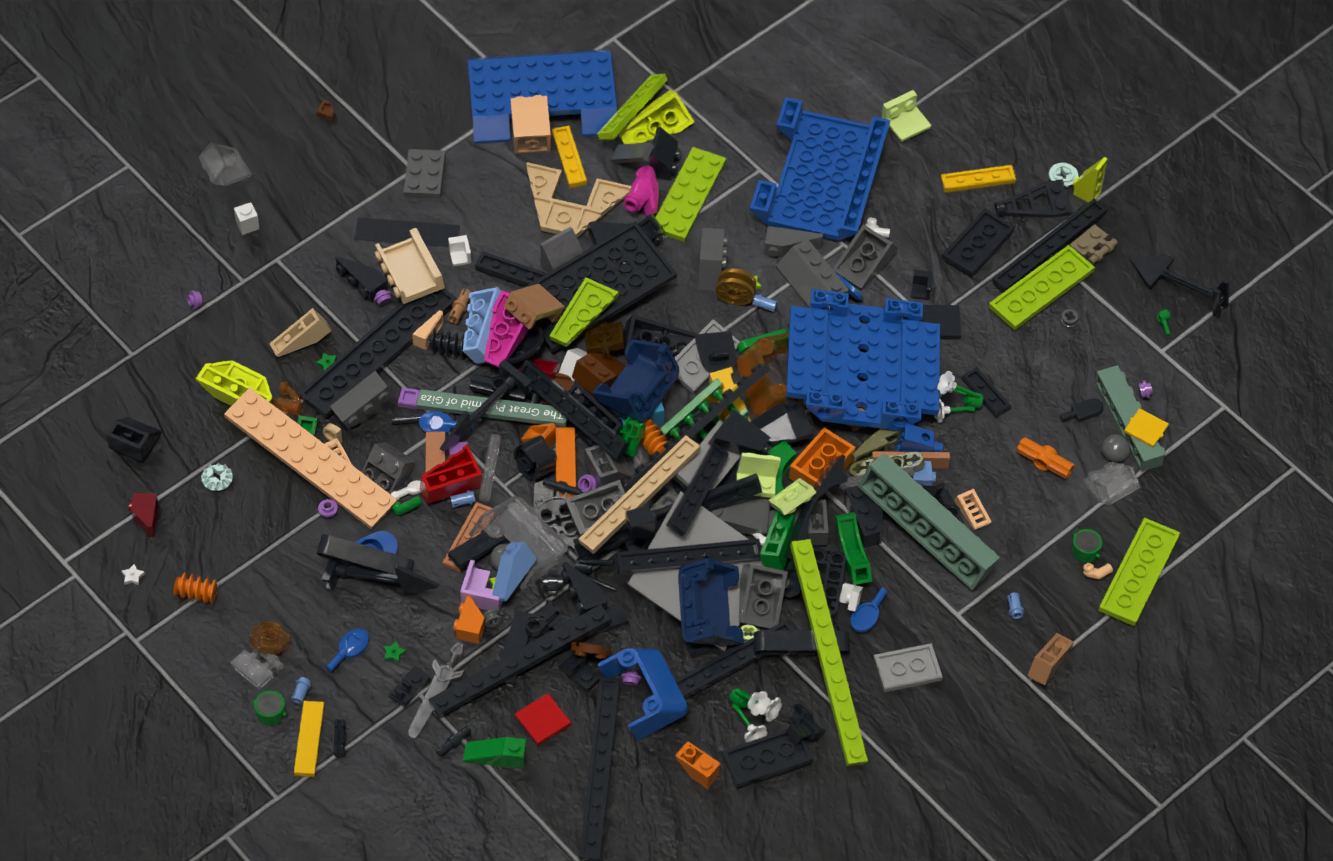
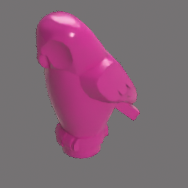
M645 165L636 172L637 177L630 188L629 194L624 198V207L628 211L635 212L639 211L643 206L645 215L649 216L650 214L654 215L657 213L659 184L654 169L649 165Z

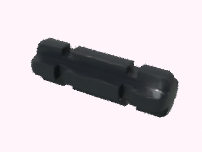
M336 719L334 721V756L338 758L345 756L346 723L344 719Z

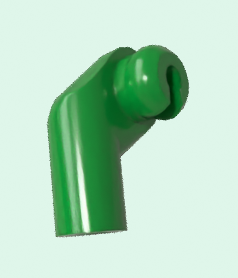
M417 496L402 504L395 502L392 510L395 511L396 515H402L420 506L422 501Z

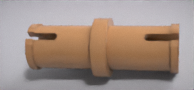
M462 289L457 300L453 302V308L447 317L450 323L458 324L462 313L467 310L470 290L466 289L465 291V289Z

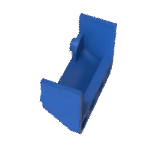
M627 648L598 663V666L605 677L612 678L639 664L654 694L643 702V710L646 715L628 724L636 739L640 740L685 716L688 711V704L659 650Z

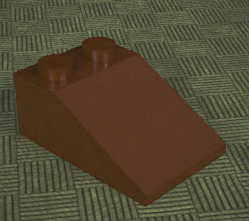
M589 353L576 360L572 378L592 393L601 383L607 384L610 388L626 366L612 354H610V358L607 359L606 355V359H604L602 353Z

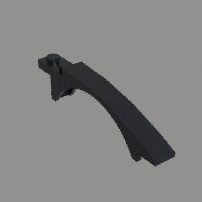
M845 455L834 458L822 472L813 487L816 493L812 496L811 500L804 503L794 524L785 557L791 559L788 564L789 572L784 589V596L791 598L798 595L801 589L790 544L793 541L808 539L809 517L819 497L829 488L847 482L848 476L841 474ZM819 571L821 582L824 584L825 578Z

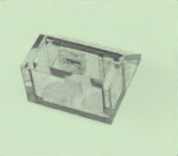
M1114 462L1106 463L1103 466L1104 468L1090 472L1088 477L1082 480L1100 503L1108 505L1140 488L1134 468Z

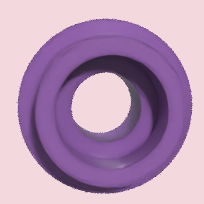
M194 290L190 291L187 296L188 305L192 306L193 309H198L199 306H202V296L199 291L195 292Z
M381 290L375 294L376 297L374 298L375 303L383 306L391 302L392 294L390 291Z
M1144 380L1142 381L1143 383L1138 384L1142 398L1147 397V399H1150V394H1153L1151 384H1146Z
M589 474L583 475L578 481V487L582 489L583 493L596 489V479Z
M327 499L319 504L318 511L324 518H332L337 513L338 506L335 501Z
M628 670L626 673L621 674L622 683L625 685L638 686V682L641 681V676L636 671Z

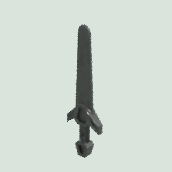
M457 642L450 649L451 656L446 665L439 667L434 659L432 668L435 676L408 730L411 738H415L420 734L434 711L428 699L446 690L451 682L462 678L464 670L453 672L452 669L457 659L463 656V644Z

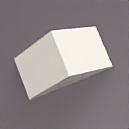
M579 348L568 350L559 373L568 375L575 383L576 380L572 378L576 360L587 355V352Z

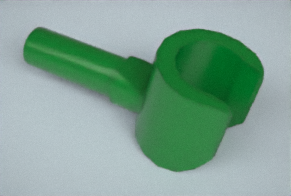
M1167 309L1159 312L1157 321L1162 323L1166 336H1169L1171 333L1166 320L1170 319V313Z

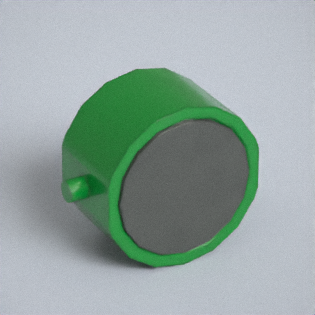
M1082 529L1074 533L1071 550L1077 560L1087 563L1100 558L1102 538L1097 532L1090 529Z
M264 691L253 701L256 717L262 724L276 725L287 715L284 698L276 691Z

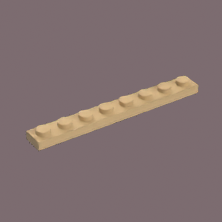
M684 436L579 538V543L594 554L625 524V511L645 505L701 450L700 445L689 437Z

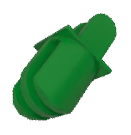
M631 417L625 420L623 430L619 432L623 433L622 438L629 443L625 454L635 457L641 438L646 437L643 436L646 425L644 423L639 424L637 420L633 421Z

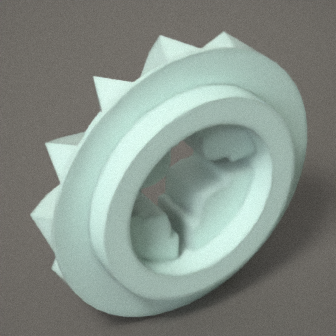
M1067 163L1055 164L1049 171V180L1063 179L1066 188L1069 185H1073L1074 180L1078 176L1075 167ZM1061 172L1064 176H1066V179H1063V177L1060 176Z
M217 463L216 465L210 464L207 469H204L201 478L206 488L219 491L231 484L233 475L231 469L226 464L220 465ZM214 473L220 475V481L214 477Z

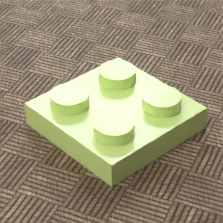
M799 478L768 501L773 508L786 515L794 512L801 503L811 500L816 491L813 486Z

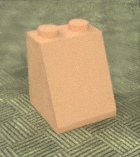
M535 95L533 97L518 96L511 98L514 154L550 151L547 96Z

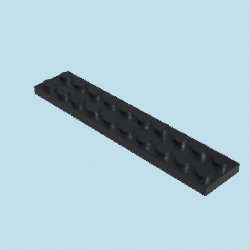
M441 289L408 303H401L299 392V398L325 418H328L334 412L330 407L374 371L380 372L413 342L412 334L439 310L444 315L452 308V304L457 298L447 290Z

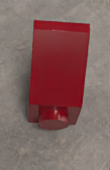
M133 493L132 501H129L128 511L132 513L133 520L149 537H154L159 506L157 494Z

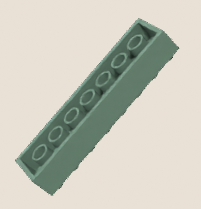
M885 453L869 465L858 487L972 591L988 577L1000 557Z

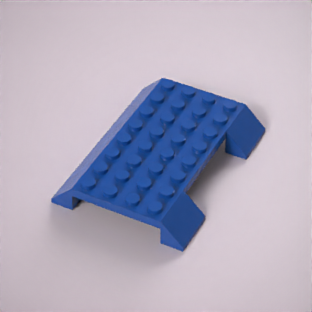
M609 49L467 58L474 144L510 142L509 118H512L511 98L518 96H547L549 116L581 114L582 137L598 136L597 133L617 112L611 51Z
M785 97L776 127L792 140L777 191L776 183L759 180L750 205V211L766 225L823 234V238L836 241L857 234L891 120L873 116L871 125L826 116L803 111V101Z

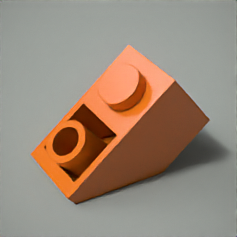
M466 596L465 602H461L459 608L460 617L455 620L453 630L456 631V639L480 644L485 629L484 616L471 596Z
M688 741L675 755V758L688 775L706 789L720 775V763Z

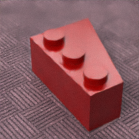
M466 444L458 453L450 455L448 460L442 464L439 463L421 476L419 489L427 504L481 487L482 473L468 445Z

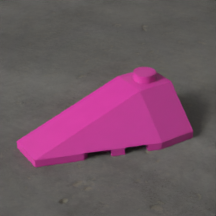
M503 290L493 305L492 322H490V333L484 358L486 363L498 368L499 363L503 359L507 361L530 330L504 307L510 293Z

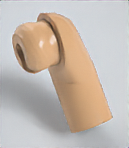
M1091 563L1083 566L1084 575L1099 580L1113 572L1110 564H1106L1099 569L1094 568V565Z

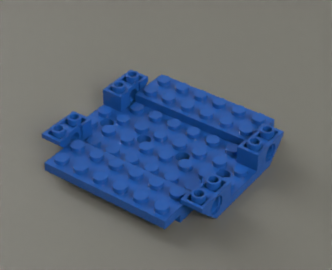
M811 289L810 306L812 308L791 306L786 397L804 399L806 407L821 421L881 429L901 430L906 423L912 425L921 421V414L938 415L939 390L937 386L939 384L940 324L919 321L923 318L922 302L886 298L884 307L880 308L848 304L849 293ZM864 320L868 322V324H862L860 321ZM859 349H865L867 352H861ZM861 377L866 379L867 381H860L858 378ZM857 407H863L866 410L861 411Z

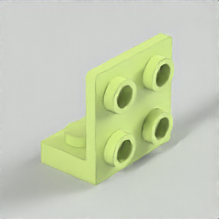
M914 90L883 104L882 118L891 120L889 127L901 142L931 128V124L916 107L917 94Z
M742 453L736 473V480L757 473L762 493L753 496L772 498L775 496L776 475L781 458L772 455Z

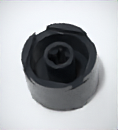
M541 435L515 447L513 451L514 460L518 458L519 461L517 465L519 471L529 481L532 479L536 481L555 469L556 452L548 447Z

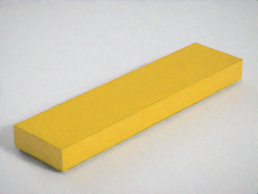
M564 126L552 129V136L569 188L587 185V179L570 127Z
M1012 165L941 174L940 178L944 193L1016 182Z
M304 701L294 776L315 777L324 702Z

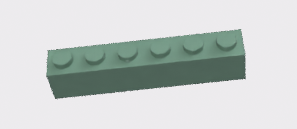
M1118 365L1097 371L1095 384L1122 436L1128 440L1131 446V453L1141 472L1162 466L1166 456L1163 446H1160L1157 442L1154 447H1151L1124 433L1130 418L1134 417L1139 408L1142 409L1140 402L1136 401L1132 387L1126 382L1125 373L1121 372Z

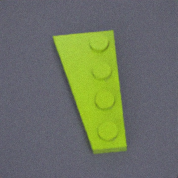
M585 278L551 332L550 340L567 347L619 296V292L589 278Z

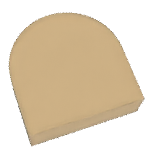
M329 423L323 428V434L327 440L331 441L337 438L342 443V431L339 427Z

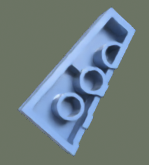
M498 287L469 293L471 302L467 307L469 312V318L466 319L468 330L464 335L463 352L476 364L485 362L484 358L487 340L489 339L490 322H492L493 305L501 293Z

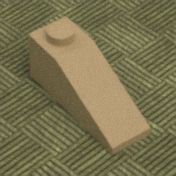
M312 308L269 344L276 356L280 357L317 343L332 330L326 320Z

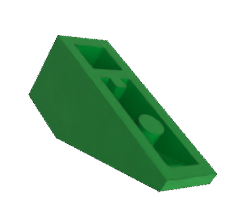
M776 511L760 552L764 567L784 570L788 557H785L794 527L795 512L784 515Z
M502 737L466 742L463 762L524 769L526 739Z

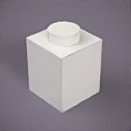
M251 202L234 208L236 223L242 235L259 229L258 215Z

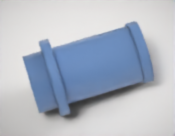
M762 294L755 295L752 305L755 308L760 307L774 313L777 301L762 297Z
M469 490L466 493L450 496L453 508L466 504L472 505V503L476 502L473 491L469 492Z
M1010 593V595H1007L1010 607L1009 615L1013 619H1020L1024 614V608L1021 607L1020 596L1018 593Z
M300 677L299 680H296L297 686L291 701L296 704H303L306 693L311 688V681L309 679Z

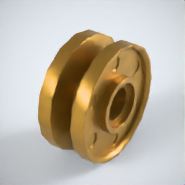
M736 268L726 269L718 276L715 293L718 298L728 304L746 305L754 298L757 281L754 276L744 270Z

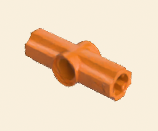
M1026 437L1022 438L1016 449V452L1032 460L1038 469L1042 471L1050 470L1065 479L1069 478L1075 466L1072 462L1059 456L1053 447L1049 445L1041 446Z

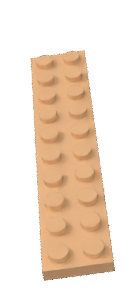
M249 388L225 412L224 416L226 419L371 530L392 509L393 504L397 502L396 498L253 389Z

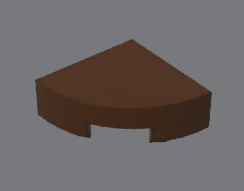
M324 99L316 111V116L333 121L334 109L330 102Z

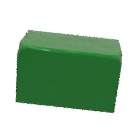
M299 415L297 424L315 437L319 419Z

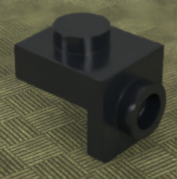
M650 214L638 223L654 244L662 238L661 234L665 232L653 214Z

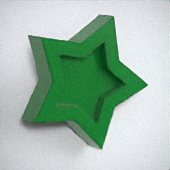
M323 353L322 359L317 361L316 365L326 370L336 361L337 355L329 356Z
M397 641L391 646H383L386 652L385 661L393 660L399 663L400 656L406 653V650L399 648Z

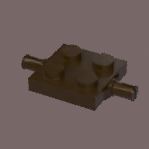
M607 319L586 332L587 354L602 353V357L606 359L607 355L608 359L610 358V351L625 349L622 321L608 323Z

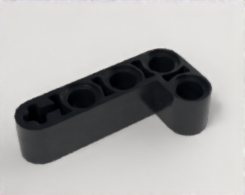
M815 547L813 548L815 558L820 560L816 561L820 573L825 574L823 589L828 608L831 609L830 616L833 621L837 618L846 557L839 550Z

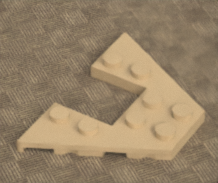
M526 163L541 231L558 234L571 226L578 238L588 229V222H597L630 192L631 186L596 179L587 206L553 199L562 170Z

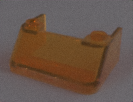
M789 333L760 338L736 359L739 379L752 373L750 370L756 364H765L764 357L788 353ZM768 372L744 392L750 413L754 418H757L777 404L796 399L805 411L808 410L806 404H804V399L786 397L785 384H771Z

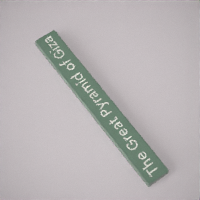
M420 389L416 405L417 409L463 414L466 411L471 415L488 398ZM501 399L482 416L535 424L554 423L555 426L566 427L568 420L556 408L550 405Z

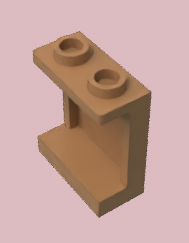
M540 284L512 291L504 305L528 329L533 328L537 320L545 317L552 322L558 321L565 307Z

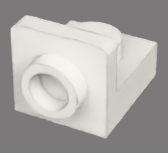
M844 583L840 602L849 604L848 610L856 611L863 587Z

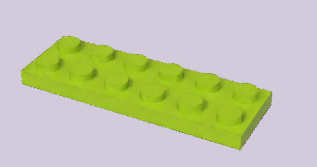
M692 147L656 216V219L665 230L661 235L682 242L686 241L726 164L725 157Z
M1068 245L991 301L989 308L1013 330H1016L1092 274L1095 267Z
M1144 518L1098 611L1135 626L1180 537V532Z

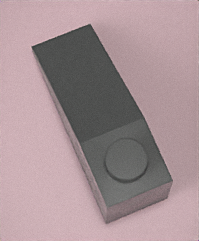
M768 226L764 255L784 257L793 246L806 239L816 249L822 248L823 234Z

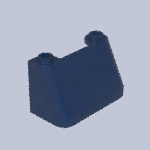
M632 339L624 352L628 362L627 366L610 388L607 384L601 383L592 394L599 403L627 417H631L633 420L645 422L678 378L679 366L668 345Z
M707 558L681 567L678 573L681 629L684 641L695 644L733 646L744 643L741 627L736 625L730 626L728 589L735 587L739 581L738 566Z

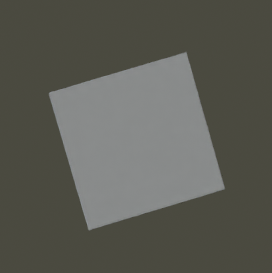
M680 492L648 549L749 539L702 506L698 509L686 533L681 537L666 526L683 495V492ZM761 559L727 563L739 567V581L735 587L728 589L730 626H739L740 624L739 591L743 565L755 564L763 566ZM681 567L634 572L628 585L681 621L678 573ZM728 645L715 646H717L722 651H725Z

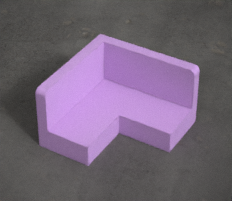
M470 560L460 591L461 602H465L466 596H471L478 608L486 610L497 609L500 612L503 601H500L498 596L492 595L493 589L487 588L491 573L490 571L475 568L474 560Z

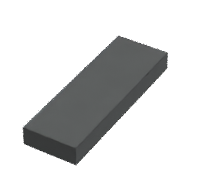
M650 142L620 144L617 146L611 160L614 163L647 161L654 145Z

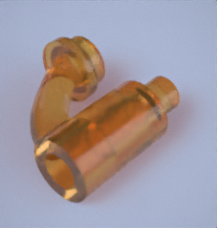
M288 381L281 382L279 393H282V395L288 394L292 400L278 397V399L272 398L270 403L282 412L298 416L302 406L300 398L289 386Z

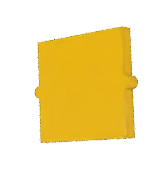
M1139 408L1134 417L1130 418L1124 433L1154 447L1158 440L1163 438V433L1169 426V423Z

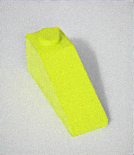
M1102 158L1084 171L1080 177H1076L1073 182V195L1088 203L1099 196L1102 190L1108 158Z

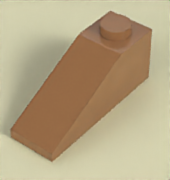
M1056 633L1035 656L1027 676L1037 683L1046 685L1059 668L1074 642Z

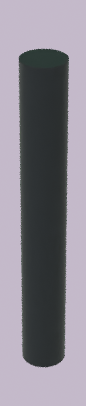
M423 414L392 417V424L419 422Z

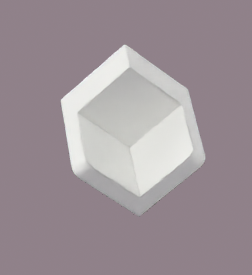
M467 235L448 238L453 266L471 264V252Z

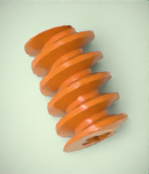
M646 420L643 422L646 425L643 436L646 437L641 438L640 443L648 451V454L651 455L655 451L660 452L665 448L663 444L667 442V438L665 435H662L661 430H658V426L654 424L653 420Z
M184 572L182 577H177L173 593L174 596L180 595L182 598L188 596V599L193 600L195 598L199 602L203 599L204 603L211 602L213 605L218 590L217 580L214 579L212 584H209V578H206L203 583L202 577L199 576L194 581V574H191L189 579H187V573Z

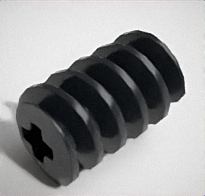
M433 328L429 340V348L431 347L432 352L438 350L440 354L446 352V355H451L453 352L454 357H458L460 354L462 359L467 356L463 352L465 334L458 339V333L451 337V331H448L446 336H444L442 329L437 334L436 328Z

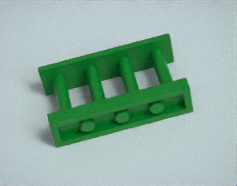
M716 378L660 428L662 433L667 438L670 435L675 438L678 437L679 427L684 423L692 425L694 423L692 421L695 417L694 414L698 410H703L704 413L708 411V401L713 397L719 400L723 398L721 396L723 394L722 389L724 388L723 383ZM733 403L727 407L730 413L736 410L746 419H749L748 416L750 414L746 408L740 412ZM718 415L712 420L715 425L718 421L723 423ZM703 428L697 433L703 440L708 435Z

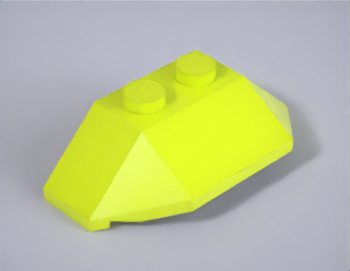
M232 360L213 364L207 363L196 377V381L214 398L231 406L249 388L253 389L268 402L272 400V394L266 377Z

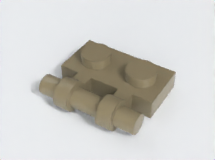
M1094 224L1072 242L1070 246L1082 257L1089 256L1088 262L1093 265L1095 262L1101 261L1106 253L1113 251L1118 242L1114 238L1106 241L1108 234Z

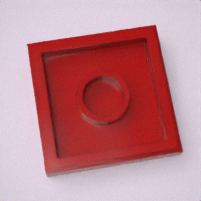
M549 694L544 695L515 713V718L537 746L571 726V721Z

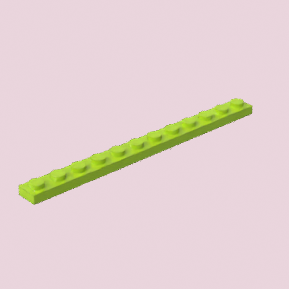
M811 539L793 541L790 547L846 766L866 764L868 760Z

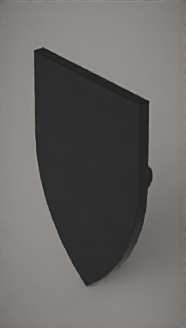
M731 331L694 335L700 361L709 374L732 367L734 371L736 351Z

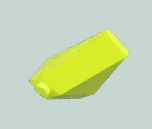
M670 90L630 120L626 128L622 129L618 136L623 144L643 143L654 139L657 127H661L669 134H675L694 123V120L678 94Z

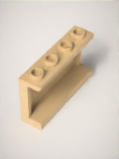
M417 228L409 230L410 239L382 249L379 243L375 244L377 250L374 252L376 260L382 263L380 264L384 274H388L387 280L389 285L394 286V294L396 298L400 297L403 304L445 288L442 275Z

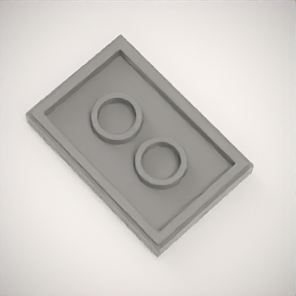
M932 643L876 654L873 658L884 692L942 681L943 678Z

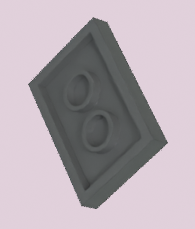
M409 149L404 197H441L445 151Z

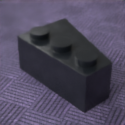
M858 485L846 488L844 503L848 513L854 512L856 514L863 548L881 544L883 535L882 508L865 494Z

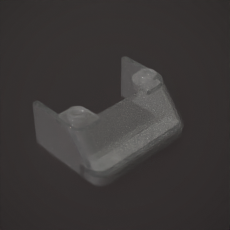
M513 496L482 514L469 533L472 537L484 530L493 538H500L504 535L510 542H525L537 557V560L526 573L528 576L520 586L522 590L539 580L567 551V544L518 496Z

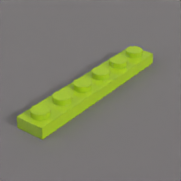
M650 75L597 133L599 139H615L620 131L626 128L630 120L635 118L636 114L662 88V85L668 80L666 75Z

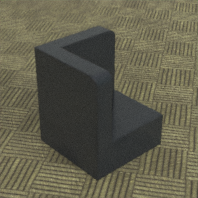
M914 269L911 298L929 300L933 272Z

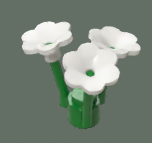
M951 371L941 375L937 386L939 390V413L934 415L938 423L942 422L945 414L957 411L974 412L975 408L979 409L983 403V395L958 386L954 382L955 376L952 375ZM946 392H955L964 395V404H967V407L950 408L949 406H944L940 398Z
M741 688L734 689L730 694V701L733 702L732 708L737 711L747 725L749 732L744 737L746 742L766 736V727L764 725L759 727L751 725L740 708L748 706L751 709L752 715L765 714L767 716L766 720L770 722L778 716V712L782 707L781 699L777 697L775 700L770 701L767 693L764 691L760 693L755 692L751 696Z

